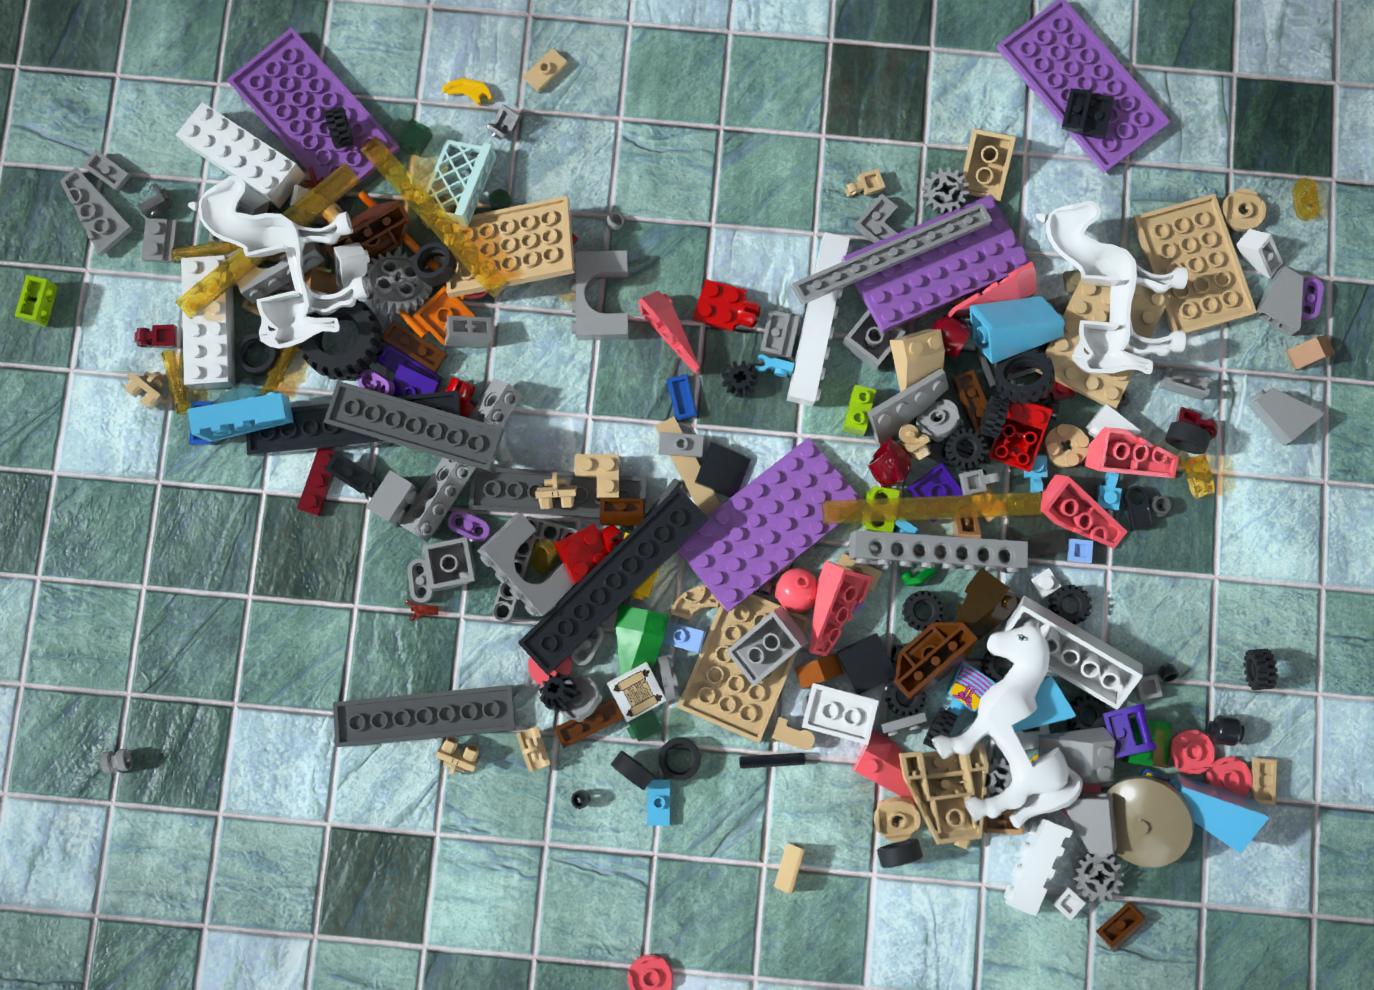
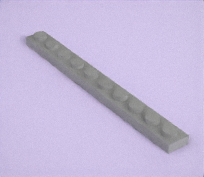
M977 204L792 283L791 287L800 304L804 305L991 224L992 219L983 204Z

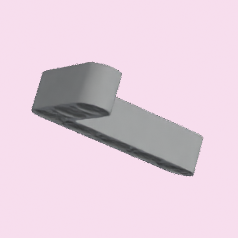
M527 516L526 518L529 522L535 523L536 531L524 542L529 545L528 552L520 554L518 549L516 551L514 565H522V572L519 576L524 581L526 580L537 541L555 546V542L577 532V530ZM550 528H554L557 531L553 539H547L545 536L546 531ZM501 582L492 613L495 619L507 623L514 618L519 600L514 596H506L505 589L508 585L506 582ZM507 606L509 608L508 616L500 618L498 614L499 609Z

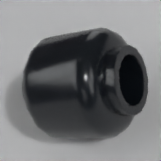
M1217 715L1213 721H1209L1207 732L1211 735L1214 743L1235 746L1243 740L1245 729L1238 718Z

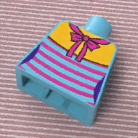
M963 661L956 667L945 692L948 697L953 699L947 710L958 715V717L964 708L970 712H975L979 708L981 697L996 683Z

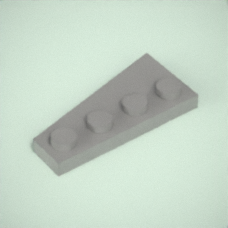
M77 167L60 180L71 204L77 211L80 221L86 229L89 239L95 247V251L100 257L133 230L128 222Z
M938 369L867 412L875 441L879 446L889 437H893L898 433L903 425L908 424L949 389L946 374L942 369Z

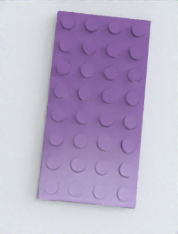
M1066 0L1055 1L996 47L1061 125L1071 88L1092 90V94L1114 96L1105 139L1087 137L1067 131L1103 174L1170 123V120Z
M292 27L227 79L229 84L307 171H310L314 179L335 203L400 150L399 145ZM343 107L350 123L354 144L336 149L329 134L325 111Z
M991 195L842 257L841 261H846L980 203L983 204L991 217L992 222L988 226L854 283L881 333L983 290L995 282L999 283L1008 277L1009 273L1031 262Z
M808 437L707 516L709 520L677 551L729 613L864 506L865 502Z

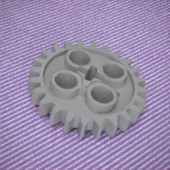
M398 251L395 252L394 256H391L389 252H387L386 257L378 254V260L372 258L371 264L367 263L368 272L363 277L369 297L366 299H372V305L379 303V310L387 307L388 313L392 309H395L397 314L400 313V309H403L406 314L409 308L416 311L417 305L422 307L424 301L429 300V295L432 294V286L427 285L417 276L413 269L414 255L407 258L406 252L403 256H399ZM428 266L425 267L426 273H430L428 272Z

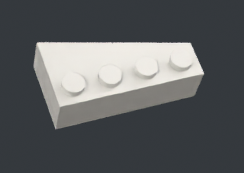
M1035 817V820H1032L1028 826V840L1021 846L1020 855L1022 856L1020 862L1015 864L1012 871L1014 879L1011 886L1008 885L1004 894L1006 904L1034 916L1037 915L1047 892V886L1044 884L1046 880L1050 881L1056 871L1054 861L1059 856L1062 857L1065 850L1063 840L1065 837L1070 838L1072 830Z

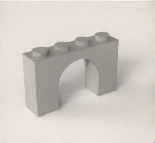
M300 213L289 218L298 225L312 228L310 223ZM318 242L305 243L303 273L326 261ZM242 247L226 256L240 293L252 304L257 302V299L267 296L292 281L287 255L275 266L265 269L260 268L256 257H246Z
M627 250L576 251V258H574L576 279H572V292H576V300H572V313H576V321H572V334H576L577 340H629L628 313H599L593 310L586 302L587 291L595 281L603 278H628Z
M522 513L516 514L478 552L481 555V561L486 566H491L496 571L495 576L502 583L506 582L511 588V594L526 604L524 607L532 616H544L576 583L572 582L563 563H558L541 581L535 584L524 581L518 575L514 565L516 551L536 529Z

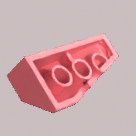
M1055 475L1042 491L1040 511L1055 525L1114 549L1128 532L1069 476Z
M872 730L869 743L864 745L852 770L901 797L910 798L913 804L917 805L902 775L899 754L904 752L894 741Z

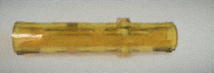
M213 240L209 241L208 244L172 248L171 257L174 262L181 261V258L219 256L237 250V246L227 241L216 242Z
M296 345L283 348L272 371L269 370L267 373L268 378L259 393L265 396L267 392L276 391L280 382L283 383L285 379L283 376L298 350Z
M165 350L160 354L170 386L169 395L173 398L176 414H187V409H190L186 396L187 388L184 387L175 351Z

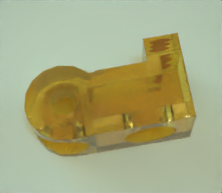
M1205 454L1179 461L1181 469H1184L1194 498L1197 499L1215 492L1213 478Z

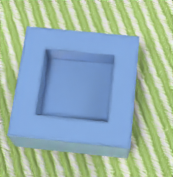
M1069 539L1067 561L1092 563L1093 541Z

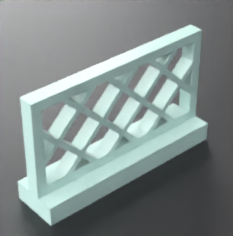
M446 140L417 209L420 214L458 221L460 226L468 227L497 157L492 144L483 143V146ZM450 148L460 150L459 153L452 157L448 155ZM472 152L479 153L478 157L471 161L466 157ZM464 157L467 163L456 168L453 162ZM451 164L453 170L442 175V168ZM470 168L471 174L462 179L459 173ZM457 175L459 181L448 186L446 179ZM444 182L446 187L434 192L435 185ZM463 185V193L454 196L452 190ZM449 192L452 198L441 203L438 197ZM434 199L437 200L439 205L431 209L426 208L427 203ZM454 203L457 205L455 213H449L444 210V208Z

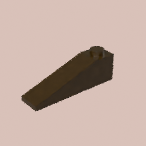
M980 568L965 589L967 595L963 604H959L956 609L959 613L954 623L963 622L979 641L1010 615L1020 602V599L1007 585L985 569Z

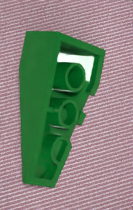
M624 605L619 607L615 622L619 676L647 662L653 672L664 639L669 615Z

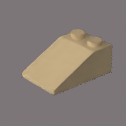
M972 128L962 176H965L963 183L969 184L968 188L964 189L969 192L968 195L982 198L991 195L994 200L1001 201L1016 140L1015 135Z
M926 329L890 340L900 392L938 369H944L945 349L941 329Z

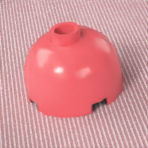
M803 568L787 570L780 576L775 586L776 599L778 598V601L785 610L797 614L805 613V611L815 606L818 580L810 571Z

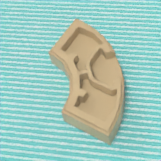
M700 585L683 593L675 601L669 614L690 621L693 615L700 609L707 607L718 608L720 603L705 585Z

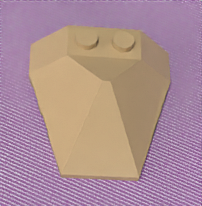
M976 744L972 751L966 755L953 753L945 759L937 751L899 754L903 778L937 845L981 839L984 817L975 821L968 812L964 801L972 797L984 799V795H986L987 787H985V781L989 765L985 745Z

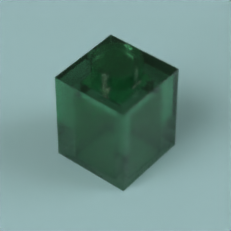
M411 118L399 136L398 141L405 153L411 156L415 154L420 157L433 135L428 127Z
M653 709L629 721L630 726L627 727L632 740L637 738L638 742L663 729Z

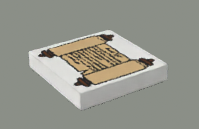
M647 662L607 683L627 722L666 701Z

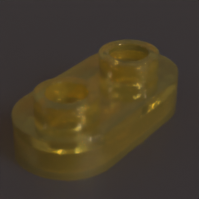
M1309 178L1298 180L1292 187L1295 214L1302 221H1310L1320 211L1317 186ZM1307 206H1310L1312 211L1308 210Z
M542 539L534 546L530 562L534 570L541 575L546 574L553 567L557 556V548L554 542Z

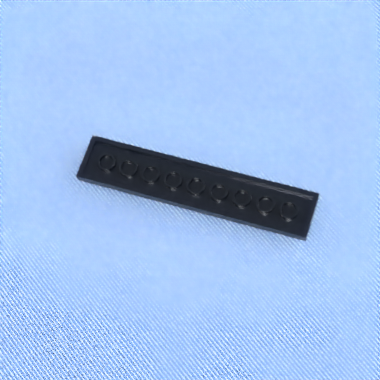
M458 390L396 397L462 416L460 392ZM330 403L291 407L292 423L246 433L248 456L388 442L324 423Z
M677 487L553 607L518 644L547 675L551 674L683 546L709 518Z

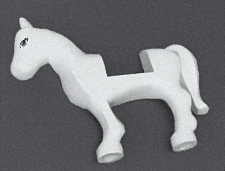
M237 176L227 177L207 190L199 202H190L188 204L191 209L200 214V220L214 236L244 248L243 251L246 257H264L286 252L295 291L256 300L262 318L259 329L260 340L268 346L287 348L302 343L322 331L338 332L340 328L337 318H312L307 316L312 313L327 316L341 307H353L356 304V300L369 297L368 288L363 276L352 279L348 287L330 295H319L312 292L305 282L303 273L305 243L319 242L332 245L337 243L341 235L353 233L352 223L347 211L338 214L330 225L316 229L298 225L282 214L264 213L249 215L238 213L236 210L239 201L245 194L246 184ZM268 325H269L271 328H274L275 330H274V331H269Z
M1093 201L1060 207L1048 215L1043 213L1036 214V218L1046 225L1047 237L1053 248L1079 269L1081 280L1084 283L1111 287L1110 322L1080 320L1079 343L1072 355L1074 363L1080 369L1094 375L1112 374L1125 370H1138L1145 374H1151L1153 362L1142 358V356L1155 354L1163 357L1168 356L1171 351L1183 352L1186 344L1185 331H1173L1169 336L1158 339L1145 338L1133 331L1130 313L1136 285L1147 287L1158 294H1164L1170 288L1184 289L1188 279L1187 268H1175L1171 273L1165 275L1152 274L1138 266L1128 250L1113 244L1099 243L1086 236L1084 233L1088 226L1099 219L1101 214L1099 206Z
M1046 623L1040 628L1025 626L1014 630L995 632L990 635L987 649L993 655L1007 658L1013 662V667L1003 680L991 686L981 697L978 716L964 734L954 738L942 735L932 738L937 752L945 759L953 753L962 755L970 753L983 736L989 735L1010 765L1012 782L1004 792L995 797L986 799L972 797L964 801L968 812L975 821L980 820L984 816L995 818L1002 811L1016 809L1009 818L1015 828H1020L1030 817L1054 812L1070 806L1081 793L1083 780L1075 771L1067 766L1065 757L1058 747L1030 762L1011 726L1031 715L1038 708L1035 696L1049 667L1050 651L1045 637L1051 628L1050 623Z

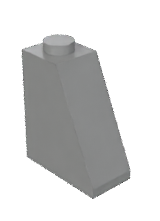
M1283 266L1274 274L1256 307L1257 313L1254 316L1289 336L1299 331L1301 328L1304 276L1298 274L1297 270L1291 267Z
M1271 388L1266 392L1262 389L1252 397L1254 401L1248 405L1282 445L1293 441L1324 415L1322 411L1275 388Z
M1080 793L1077 800L1070 806L1065 807L1089 853L1097 854L1099 857L1111 856L1117 849L1113 793Z

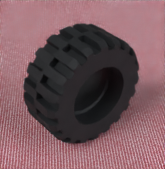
M356 300V304L353 307H341L327 316L318 313H312L307 316L312 318H337L338 321L350 320L357 325L359 330L354 346L347 352L339 355H330L322 348V337L325 331L297 344L296 346L300 349L301 357L322 376L326 375L329 379L336 380L340 378L344 381L349 380V376L359 377V372L371 369L369 365L372 362L374 364L377 363L378 357L376 355L377 353H382L383 350L381 342H383L382 326L372 310L363 301Z

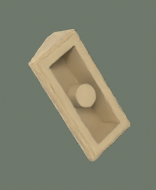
M790 843L786 844L774 884L777 889L793 894L805 853L803 847Z

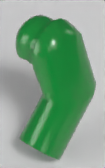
M926 568L916 576H913L912 572L908 571L901 576V579L905 582L904 585L910 587L924 584L934 577L936 573L933 568Z

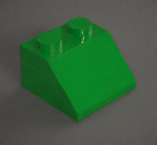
M1129 717L1137 745L1144 744L1137 719ZM1146 719L1152 740L1156 742L1157 750L1123 757L1122 762L1168 768L1171 723Z

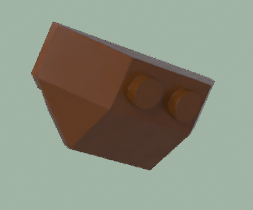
M400 200L376 204L350 219L353 233L341 235L336 244L328 245L324 243V246L335 262L334 247L359 242L362 248L368 251L370 258L368 264H370L372 258L378 259V254L383 256L401 245L411 219Z
M933 622L899 652L894 683L909 700L932 689L967 658L978 639L963 622Z

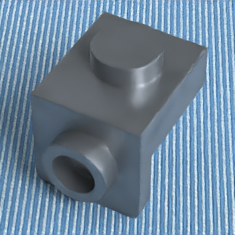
M501 105L493 123H488L486 128L492 131L491 135L500 140L511 138L522 115L506 105Z
M156 183L152 186L157 196L138 205L140 211L147 218L160 217L163 212L172 208L168 201L171 199L168 191L165 188L161 189Z

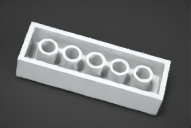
M201 102L176 134L188 148L230 176L240 177L248 188L269 199V202L278 208H281L291 195L294 186L299 185L306 176L295 162L203 102Z
M225 255L181 258L184 385L192 390L236 387L233 273Z
M1023 596L1000 632L1025 626L1040 628L1042 625L1050 623L1051 628L1045 637L1050 651L1048 669L1118 710L1142 678L1143 665L1035 601Z

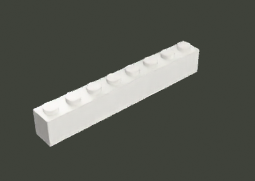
M825 232L821 239L814 274L841 263L842 257L851 253L852 246H849L850 238ZM843 288L808 302L786 401L811 407L815 401H819L821 388H818L819 381H823L826 368L823 367V362L829 356L830 347H827L828 339L832 340L835 327L831 326L832 320L837 318L839 307L836 306L837 298H841Z

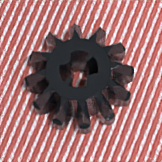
M733 361V368L728 365L725 367L727 373H722V378L725 379L722 382V386L728 387L726 391L728 394L734 390V397L737 398L739 392L742 393L743 397L747 396V391L754 392L753 386L758 384V380L754 378L757 377L758 373L755 371L751 372L753 365L750 364L745 368V361L741 362V366H738L737 362ZM738 375L743 376L741 383L737 382Z
M557 672L555 677L549 674V680L542 681L544 687L539 688L541 693L539 698L547 709L560 712L562 708L568 710L569 703L575 704L572 698L578 696L575 690L577 686L569 675Z

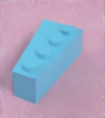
M280 391L269 392L265 396H253L247 399L187 409L191 434L209 442L293 422L289 397L280 393Z

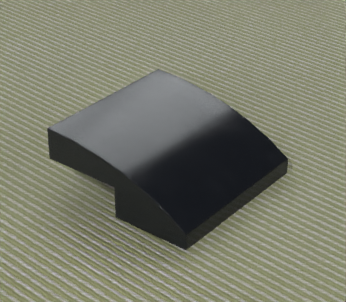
M1071 88L1062 129L1087 137L1105 139L1114 96L1092 94V90Z
M710 442L695 483L714 490L715 493L731 498L739 492L751 459L726 447Z
M877 633L837 651L844 671L847 673L857 695L896 676V671Z

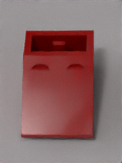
M1009 400L1010 405L1005 419L1006 422L1003 425L1000 436L994 439L988 457L992 460L1031 472L1054 408L1032 401L1028 402V404H1022L1021 402L1016 404Z

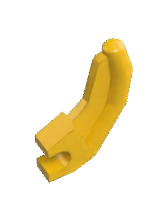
M461 78L451 80L442 87L443 93L448 95L464 94L470 97L478 106L482 105L480 99L484 96L488 98L489 103L493 102L489 89L481 81Z

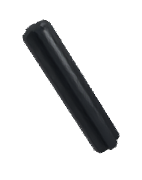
M805 753L739 757V766L742 769L805 765L806 763Z

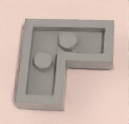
M881 193L854 224V228L873 244L898 234L885 223L897 210L898 206Z

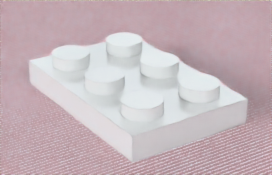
M812 683L801 727L868 745L879 701Z

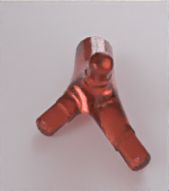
M310 166L308 169L311 181L305 179L304 183L308 184L314 193L323 196L321 184L325 178L321 177L317 180L313 167Z
M408 599L405 601L411 607V611L415 612L409 618L410 621L422 615H439V606H422L412 603Z

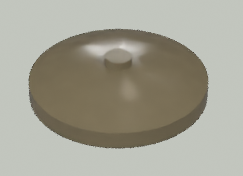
M1131 776L1118 781L1106 792L1113 793L1117 838L1115 853L1118 856L1138 866L1162 867L1173 863L1185 853L1193 837L1194 819L1187 801L1173 786L1150 776Z

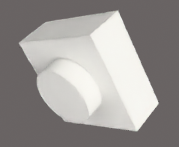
M1049 568L1029 580L1041 599L1062 587Z
M1066 886L1051 904L1065 917L1072 920L1086 903Z

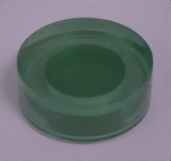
M498 189L491 193L489 202L493 210H500L510 207L511 198L508 192Z

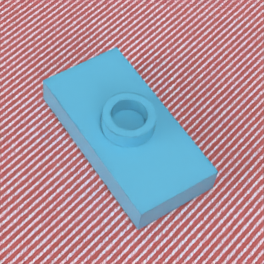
M653 779L647 787V826H670V779Z

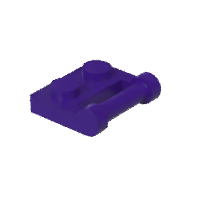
M1145 704L1103 713L1107 731L1115 740L1114 756L1116 759L1157 750L1156 742L1152 740L1144 713L1146 712ZM1129 715H1136L1144 744L1137 745Z

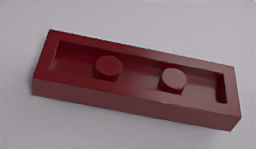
M327 449L317 450L297 507L298 510L320 516L333 479V475L325 471L324 468L335 452Z

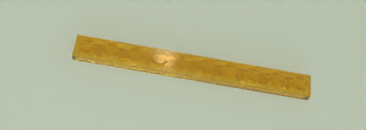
M377 136L373 137L360 150L493 298L510 284Z
M345 162L282 213V215L305 227L361 180ZM241 247L175 302L188 318L193 319L269 256L246 257L243 251L244 248Z
M1041 492L823 501L822 518L823 524L1041 515Z

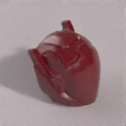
M944 315L934 323L932 329H941L945 356L956 358L972 332L973 327L965 321Z
M889 437L873 454V459L867 465L881 487L888 488L887 486L903 482L908 476L911 469V459L905 449L896 440Z

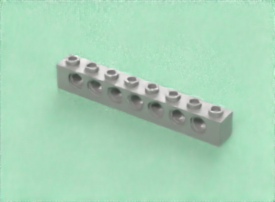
M494 378L469 418L502 428L522 397V394L508 383ZM442 458L400 523V526L424 541L429 542L476 467Z
M856 530L850 533L849 560H856V564H870V561H878V565L890 566L891 562H897L900 567H913V564H921V568H934V565H942V569L954 570L956 566L964 567L965 571H977V567L985 568L988 572H998V569H1006V573L1015 574L1019 573V570L1028 567V542ZM872 543L878 547L877 554L871 552L870 545ZM893 545H897L899 548L898 556L892 552ZM915 546L920 548L921 555L919 557L914 554ZM937 547L942 551L941 558H938L935 554ZM958 549L963 552L962 560L957 556ZM979 550L984 553L983 561L978 557ZM1000 552H1003L1005 555L1004 562L1000 560Z

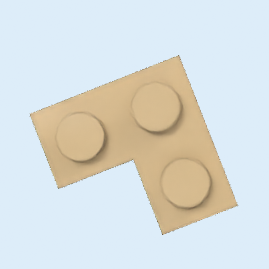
M575 454V477H597V499L619 498V454Z

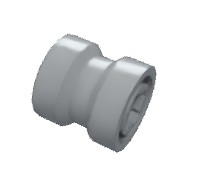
M127 748L118 749L115 753L108 751L101 754L100 762L104 774H112L116 770L127 771L131 769L132 758Z

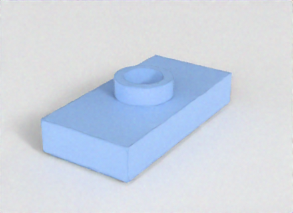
M667 622L662 644L700 653L706 632Z

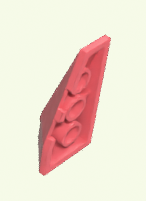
M1031 261L1009 273L1008 277L999 283L1000 285L997 282L991 284L982 292L983 295L976 293L956 305L947 314L948 317L954 318L970 315L969 306L1032 297L1038 291L1033 262Z
M659 290L642 297L638 301L640 314L697 375L700 372V367L674 310L672 299L666 293L662 294Z
M1104 427L1088 446L1085 466L1102 472L1175 478L1179 457L1126 429Z
M825 561L817 584L810 653L828 656L841 636L840 629L846 620L850 621L853 614L851 612L857 603L861 604L872 581V576L840 564Z

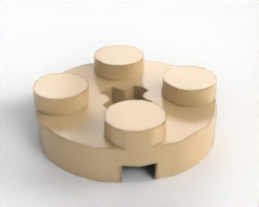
M1244 188L1238 189L1225 198L1221 205V212L1227 228L1237 232H1247L1249 229L1254 230L1264 220L1266 205L1263 200H1260L1255 191ZM1241 206H1244L1248 213L1241 214L1239 212Z
M1061 424L1048 432L1043 442V448H1045L1048 461L1059 468L1073 467L1081 463L1087 456L1089 438L1078 427L1070 424ZM1066 441H1068L1070 443L1071 450L1068 449L1066 451H1063V446L1061 445V442L1065 443Z
M892 797L878 802L874 813V823L877 832L885 836L887 840L900 842L909 839L911 833L915 829L916 831L918 830L920 815L910 798ZM895 816L903 817L899 819L898 823H895L894 820H892V818Z

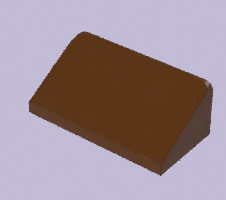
M601 498L600 524L602 526H638L645 519V498Z
M1129 901L1097 929L1096 933L1113 952H1116L1147 924V919Z

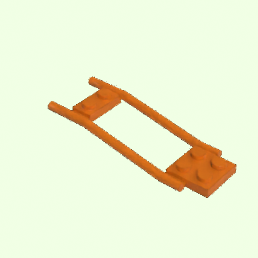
M364 190L359 193L358 197L369 208L377 204ZM405 233L403 242L416 254L421 247ZM430 259L426 264L433 272L441 267L433 259ZM444 285L414 316H411L409 313L406 314L403 309H400L398 314L419 337L423 338L430 332L444 347L447 331L444 330L448 316L475 317L461 302L467 295L449 298L447 295V285Z

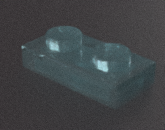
M247 377L215 400L213 404L247 399L253 396L259 397L262 396V393L253 381Z

